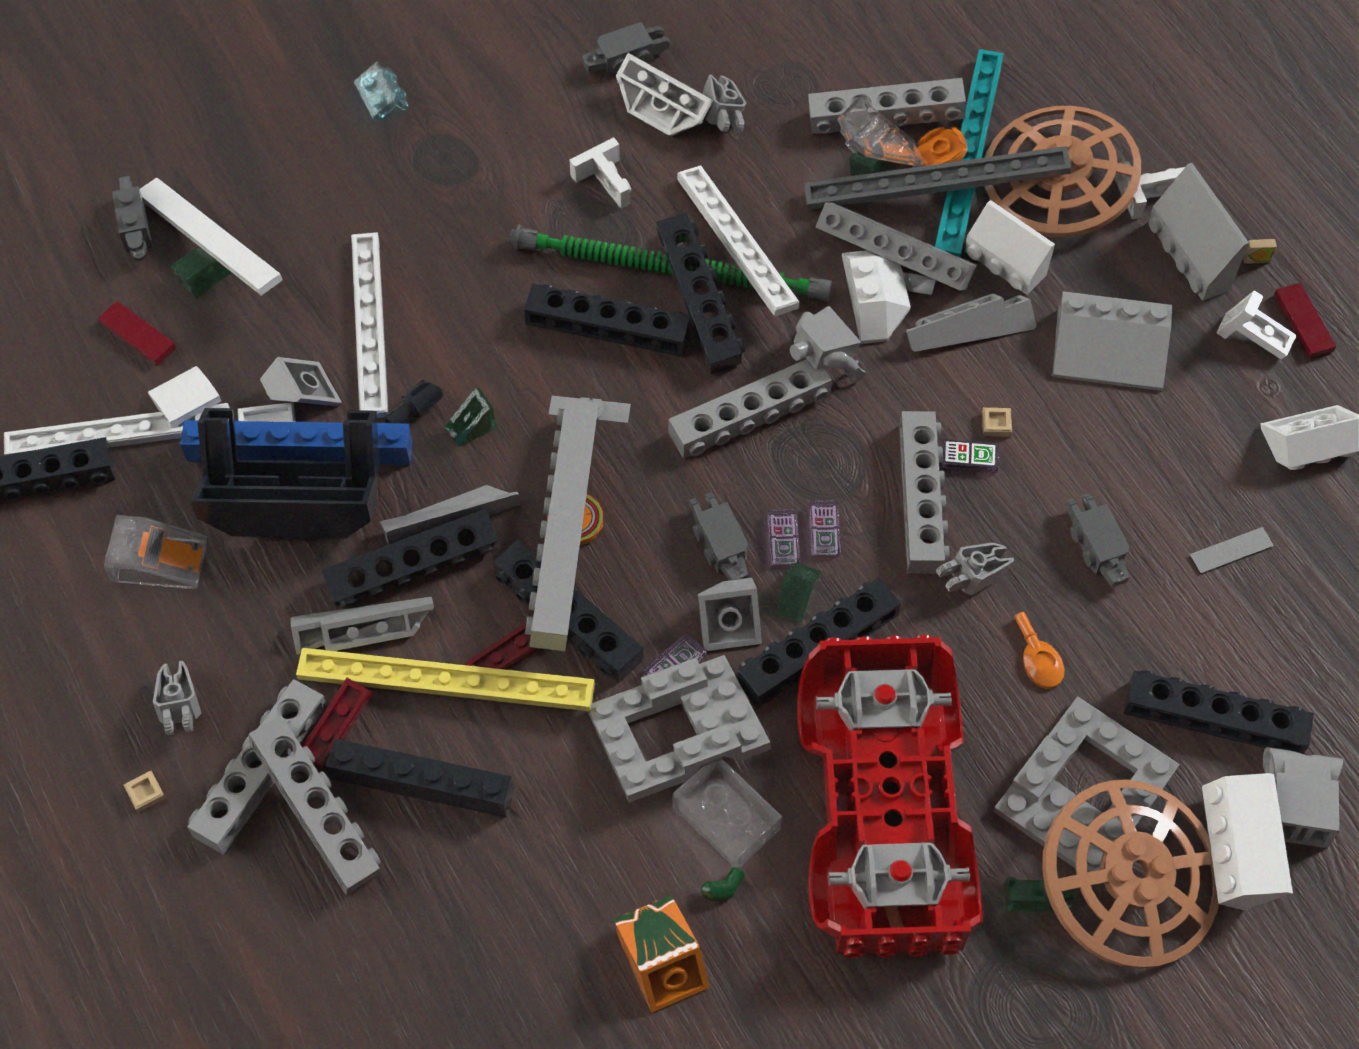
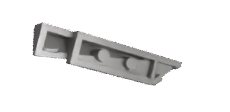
M990 294L921 318L916 322V327L907 329L906 333L911 350L916 352L1034 330L1037 326L1029 298L1018 295L1004 301L1003 297Z
M485 485L406 516L383 520L379 523L389 545L483 509H487L488 515L491 516L520 505L518 492L508 493Z
M432 597L291 617V630L296 655L301 654L302 648L316 649L325 645L327 651H337L414 636L420 628V623L428 612L434 608Z

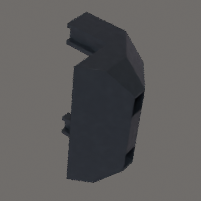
M204 408L197 422L203 475L190 501L198 520L234 537L348 538L371 522L376 506L380 464L377 411H347V420L343 422L345 461L238 460L233 408Z

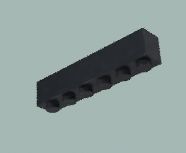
M336 738L326 763L331 780L501 817H507L514 792L512 776Z

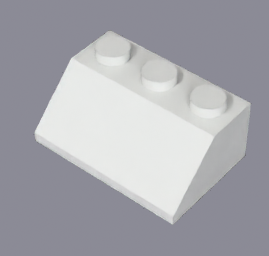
M990 200L968 233L964 251L972 259L988 267L993 274L999 275L1008 281L1013 288L1028 295L1047 275L1055 244Z
M1338 405L1261 423V430L1276 462L1291 470L1302 469L1305 467V464L1312 462L1327 463L1331 461V458L1337 456H1355L1359 451V414Z

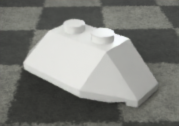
M629 53L616 74L627 112L669 136L701 124L713 102L707 96Z
M871 251L842 253L859 340L861 341L860 344L888 341L894 330L910 311V303L901 264Z

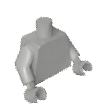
M830 306L814 315L810 312L802 314L796 326L797 333L794 344L790 347L793 359L798 361L806 358L816 369L825 367L844 369L847 377L857 383L866 374L860 368V362L854 360L861 341Z

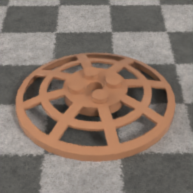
M1053 106L1027 113L1003 128L993 139L986 152L985 157H992L997 145L1014 129H1017L1022 134L1012 144L1008 154L1017 153L1019 147L1027 138L1036 144L1033 151L1068 147L1071 174L1024 180L1022 183L1019 181L1009 182L1013 190L1003 200L997 195L993 185L984 186L989 201H993L1045 237L1056 238L1084 235L1111 223L1131 204L1141 180V158L1133 137L1113 118L1084 107ZM1064 114L1063 119L1046 121L1033 127L1026 123L1042 116ZM1077 114L1098 119L1110 125L1111 128L1101 131L1088 123L1074 120V116ZM1062 126L1060 135L1047 139L1038 132L1049 127ZM1072 126L1087 130L1094 135L1082 141L1071 136ZM1120 134L1125 138L1131 148L1133 167L1117 163L1116 150L1110 138ZM1102 142L1108 152L1109 161L1093 158L1090 148ZM1093 169L1107 171L1103 181L1096 188L1088 181ZM1119 173L1130 176L1131 181L1125 193L1113 206L1109 207L1101 195L1109 188L1115 178V174ZM1037 184L1043 189L1051 191L1050 200L1038 197L1028 190ZM1080 188L1085 193L1084 196L1061 201L1062 192H1069ZM1021 197L1035 206L1049 209L1047 224L1024 218L1009 207ZM1092 202L1100 212L1096 217L1082 222L1058 224L1060 210L1073 209Z
M1111 780L1093 785L1078 793L1062 807L1054 818L1047 833L1043 849L1042 871L1045 889L1051 907L1060 923L1083 948L1104 961L1122 967L1139 969L1157 967L1176 961L1192 951L1203 940L1212 926L1219 906L1209 835L1202 823L1180 800L1163 789L1145 782ZM1120 788L1145 790L1166 800L1162 814L1148 807L1127 805ZM1104 791L1108 792L1115 807L1098 815L1088 826L1070 818L1073 812L1087 799ZM1177 810L1195 828L1206 852L1195 853L1186 835L1173 822ZM1131 814L1146 816L1158 821L1152 835L1137 832ZM1118 817L1124 832L1123 835L1110 841L1097 833L1098 829L1107 821ZM1066 829L1081 837L1076 852L1077 875L1058 879L1057 849L1062 831ZM1168 830L1179 840L1186 855L1172 857L1168 848L1163 844ZM1091 843L1104 852L1101 858L1100 870L1087 873V854ZM1134 862L1141 864L1144 868L1142 879L1136 877L1132 871ZM1210 865L1212 873V898L1208 915L1195 904L1200 886L1198 866ZM1190 867L1191 883L1189 894L1186 896L1174 886L1176 870ZM1104 883L1110 895L1115 899L1109 911L1099 902L1091 885ZM1080 888L1089 907L1102 920L1092 936L1073 917L1064 900L1062 891ZM1168 897L1181 909L1172 919L1160 924L1156 905ZM1127 907L1144 909L1147 927L1131 925L1121 921L1120 918ZM1190 915L1201 928L1186 944L1164 954L1162 934L1176 928ZM1113 929L1130 936L1149 937L1151 956L1126 955L1108 948L1103 943Z

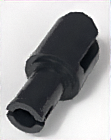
M425 380L420 381L401 396V404L383 417L386 423L403 424L411 417H421L442 399V389Z

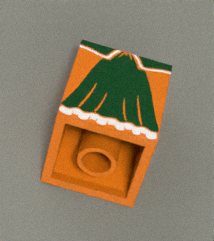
M672 895L614 919L620 943L651 1013L710 988L700 946Z

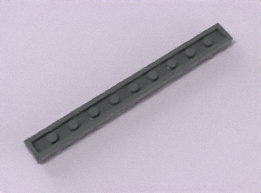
M1064 146L804 183L808 210L823 208L825 203L843 206L1071 174V164L1068 147Z

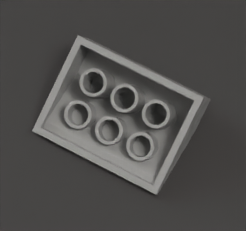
M1193 163L1187 164L1155 203L1148 223L1151 231L1156 233L1161 240L1164 250L1170 253L1176 262L1177 269L1189 281L1192 291L1197 293L1201 300L1204 301L1230 291L1249 242Z
M1063 291L1057 313L1052 377L1162 391L1171 332L1172 305Z

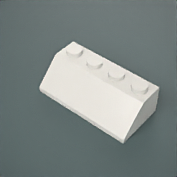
M1274 774L1225 776L1203 785L1202 791L1218 904L1246 910L1293 894Z

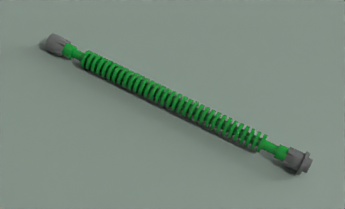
M520 224L517 225L516 229L511 230L510 244L513 245L516 251L520 249L537 251V249L547 250L551 248L561 250V256H566L567 254L568 257H573L574 255V258L579 259L581 255V259L586 260L587 258L589 261H592L594 258L595 262H599L601 258V263H606L608 258V264H613L614 261V264L619 266L621 262V266L626 267L628 262V267L633 268L635 263V268L639 269L641 265L642 270H646L648 265V271H653L655 266V272H660L662 268V273L666 274L668 269V274L673 275L666 255L664 254L663 257L662 251H658L656 256V250H651L649 255V249H645L643 253V248H638L636 252V247L631 246L629 251V246L625 245L623 248L621 244H618L616 248L615 243H611L609 248V242H604L603 244L602 241H597L596 244V240L592 239L589 244V239L584 238L583 240L578 237L576 240V237L571 236L569 240L568 235H564L563 240L549 238L547 234H541L537 230L524 228ZM706 259L707 266H713L717 283H720L721 278H723V284H727L729 279V285H734L736 280V286H741L743 281V287L747 288L750 281L740 267L737 270V264H733L730 269V263H726L724 268L723 262L719 261L717 266V261L712 260L710 265V260ZM691 265L686 269L688 271H695L698 267ZM780 272V276L790 290L797 291V294L808 295V298L829 301L832 280L810 278V280L799 278V280L784 278V272Z

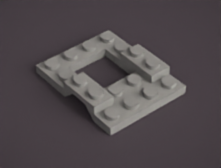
M725 655L699 664L697 658H693L641 677V686L594 702L591 705V711H588L629 803L686 782L703 764L719 758L729 757L744 760L771 750L770 741ZM682 704L697 735L673 744V752L646 762L628 723Z
M1077 696L1050 734L1044 738L1014 778L1012 785L997 803L993 812L1044 847L1047 833L1054 818L1062 807L1076 795L1055 781V779L1084 740L1134 772L1135 774L1131 780L1145 782L1161 789L1166 786L1180 764ZM1123 788L1121 791L1127 805L1150 808L1158 797L1153 793L1140 789ZM1085 801L1073 812L1070 818L1088 826L1102 812ZM1131 814L1136 827L1143 816ZM1118 817L1107 821L1097 831V833L1110 841L1124 834ZM1063 829L1058 844L1057 856L1076 869V852L1081 837ZM1091 843L1087 854V873L1100 870L1101 858L1104 852Z

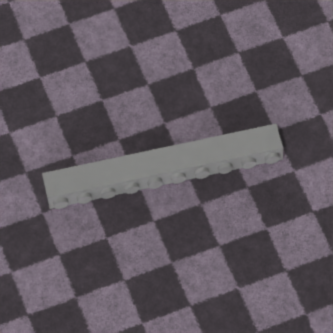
M566 398L564 409H558L556 425L561 426V431L555 430L553 447H558V453L552 452L550 469H554L555 474L548 476L546 491L552 492L551 498L545 497L543 514L548 515V521L542 520L540 538H545L544 544H538L536 561L541 562V568L534 569L532 584L538 586L537 593L531 592L529 610H534V616L527 617L525 630L526 635H531L529 647L565 651L599 406L598 402Z

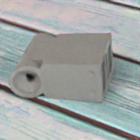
M1265 748L1263 768L1265 773L1274 774L1285 842L1328 848L1339 832V781L1337 780L1342 769L1343 758L1304 755L1289 750Z

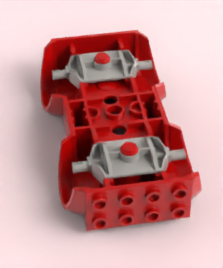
M920 635L915 638L889 636L885 639L859 637L855 640L828 638L825 641H820L819 645L808 655L800 678L797 699V725L801 744L805 750L823 758L827 826L822 828L816 836L809 864L808 889L813 921L818 928L836 938L837 955L845 954L846 958H860L864 954L874 953L878 957H892L896 953L908 952L910 956H923L927 952L940 951L942 955L958 954L959 951L964 950L970 932L982 924L983 916L972 828L967 823L957 819L951 753L964 745V735L952 649L941 641V637H932L930 635ZM883 753H892L897 759V764L892 768H885L880 764L879 757ZM891 781L899 786L900 791L896 794H888L883 790L882 785ZM889 811H897L902 816V823L897 827H891L884 821V815ZM897 906L903 927H889L884 907Z

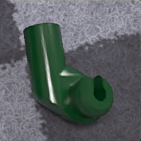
M731 867L725 880L707 881L702 885L701 893L703 897L715 902L731 899L735 895L745 873L737 867Z

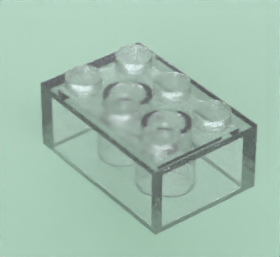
M722 758L706 763L673 793V808L733 867L740 868L781 830L782 816Z

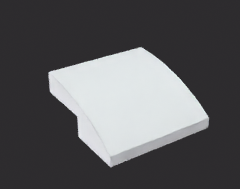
M197 366L148 392V395L172 428L183 423L184 420H188L203 412L204 408H210L221 402L219 394Z

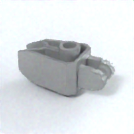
M709 75L703 89V95L712 99L713 102L705 115L706 121L717 125L722 132H727L729 127L732 126L734 132L741 133L745 125L742 113L746 106V101L732 80L721 75L719 81H717L712 75Z
M986 543L966 546L959 549L952 561L940 565L936 569V573L939 577L953 575L954 578L945 585L949 592L962 589L964 593L973 595L998 581L1014 562V558L1000 559L1007 549L1004 545Z
M179 661L178 672L173 677L167 664H164L157 673L153 705L159 721L164 724L167 736L174 734L175 723H182L185 732L193 731V720L201 715L197 695L188 668L183 661Z

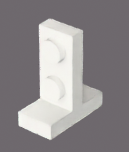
M614 137L570 159V173L576 183L594 174L621 209L630 205V184L625 178L622 179L619 176L614 163L620 161V147Z
M1129 161L1120 162L1121 164L1131 166ZM1185 167L1171 168L1163 172L1141 175L1138 190L1131 204L1127 207L1131 218H1141L1147 203L1146 199L1162 196ZM1116 173L1115 181L1121 195L1125 193L1131 177Z
M1253 291L1225 314L1217 334L1226 339L1237 330L1279 359H1283L1288 355L1296 335L1258 310L1263 296Z

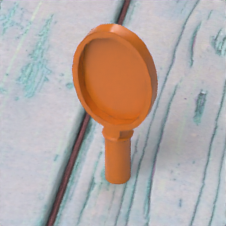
M1025 612L1016 614L1014 618L1024 636V640L1028 644L1023 653V665L1027 675L1041 688H1056L1064 678V664L1060 655L1051 645L1038 640L1037 633L1034 632Z

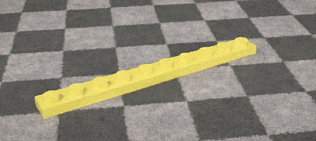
M302 648L296 672L298 680L342 684L346 677L363 687L591 711L595 686L594 679L309 648Z

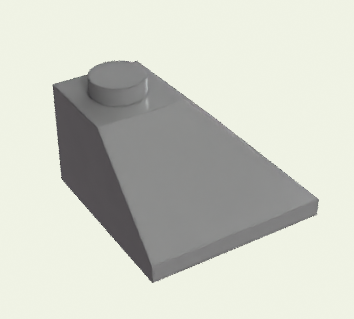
M277 357L260 378L271 400L340 406L342 403L319 362Z
M752 578L723 581L698 594L704 651L762 644L757 588Z

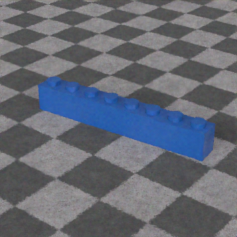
M184 420L180 445L187 462H201L198 420ZM235 421L238 460L345 461L343 423ZM377 423L380 464L410 465L412 436L409 424Z

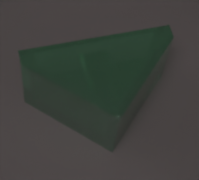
M861 145L850 155V175L857 176L881 172L890 155H884L883 157L885 158L875 155L871 156L872 152L865 151L863 145Z
M475 388L445 425L458 446H464L496 429L494 409L480 388Z
M795 562L786 573L775 613L802 622L822 571Z

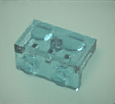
M375 63L359 76L354 83L372 118L379 121L396 106L403 110L408 109L409 106L405 100L407 97L405 92L395 81L397 80L395 73L389 67L384 68Z

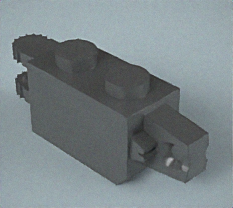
M642 22L601 35L597 40V49L583 55L582 63L588 73L605 70L609 76L619 71L628 53L647 63L654 60L655 54L667 50L671 46L669 38L663 37L665 32L661 26L645 29Z
M129 176L120 177V190L112 191L119 234L126 252L130 251L135 261H144L148 257L147 248L153 247L145 203L139 186L133 187Z
M712 492L705 494V501L709 509L702 511L696 498L689 500V507L696 520L693 532L697 541H702L706 548L704 549V554L710 566L714 564L717 573L723 572L729 581L748 578V571L745 565L748 542L728 502L718 505Z
M1090 493L1085 494L1081 498L1085 511L1081 512L1074 499L1067 500L1066 510L1073 522L1070 528L1071 536L1076 543L1079 542L1086 565L1088 567L1091 566L1095 575L1102 574L1111 587L1127 583L1129 575L1124 559L1129 545L1108 505L1105 504L1097 507Z

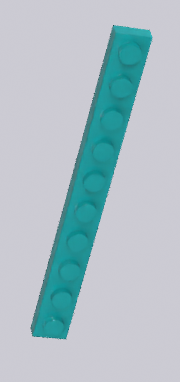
M982 49L978 51L966 105V116L963 119L961 128L967 143V153L962 161L982 158L1004 53ZM975 187L947 191L935 247L959 258L961 256Z

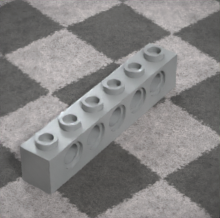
M962 78L808 94L812 134L965 119L966 98Z
M825 203L816 224V228L958 290H966L976 268V264L834 203Z
M806 359L668 419V433L683 459L689 456H698L712 446L723 445L737 435L748 434L760 425L773 423L790 412L796 413L808 404L825 400L831 393L832 379L825 368L816 369ZM728 418V419H731V420H730V421H724V420H722V419ZM699 429H705V430H707V431H705V432H700V431H697V430H699Z
M902 411L899 430L907 574H937L936 569L943 563L949 562V546H944V538H947L948 523L947 520H942V512H946V496L941 495L940 488H944L945 481L944 471H939V463L943 461V448L938 446L937 439H941V422H936V412ZM917 441H922L926 444H919ZM919 465H924V466H926V467H928V468L923 469V468H920V467H918V466H919ZM919 490H927L930 493H922ZM926 514L931 518H923L921 515ZM927 539L932 541L933 543L927 544L924 543L922 540Z
M293 679L288 687L285 686L280 691L277 703L272 710L264 713L259 727L282 715L286 723L291 721L297 729L299 737L296 739L301 745L326 710L325 698L322 694ZM291 712L298 713L292 719H285L286 715ZM249 736L246 738L242 747L243 750L238 757L228 763L223 778L218 784L216 783L210 788L205 803L200 809L198 808L192 813L189 825L187 826L193 838L223 855L274 784L263 764L257 768H250L253 762L260 759L249 743ZM280 747L275 753L281 758H286L292 754V751L287 747ZM245 785L243 791L232 793L235 787ZM220 810H228L224 817L214 818Z
M282 715L249 733V743L347 895L378 876L380 870L378 865L381 864V861L373 848L367 849L362 841L364 834L356 822L351 824L345 814L348 810L339 796L334 798L329 788L332 786L323 771L318 773L312 764L315 762V758L307 746L301 747L296 739L299 737V734L291 721L286 723ZM280 747H287L292 751V754L289 757L281 758L276 755L275 751ZM296 772H303L308 776V780L304 783H296L292 780L291 776ZM313 797H319L325 804L319 809H314L307 802ZM332 822L337 823L341 827V831L331 835L324 830V826ZM346 848H352L357 852L358 856L354 860L348 861L343 859L340 853Z

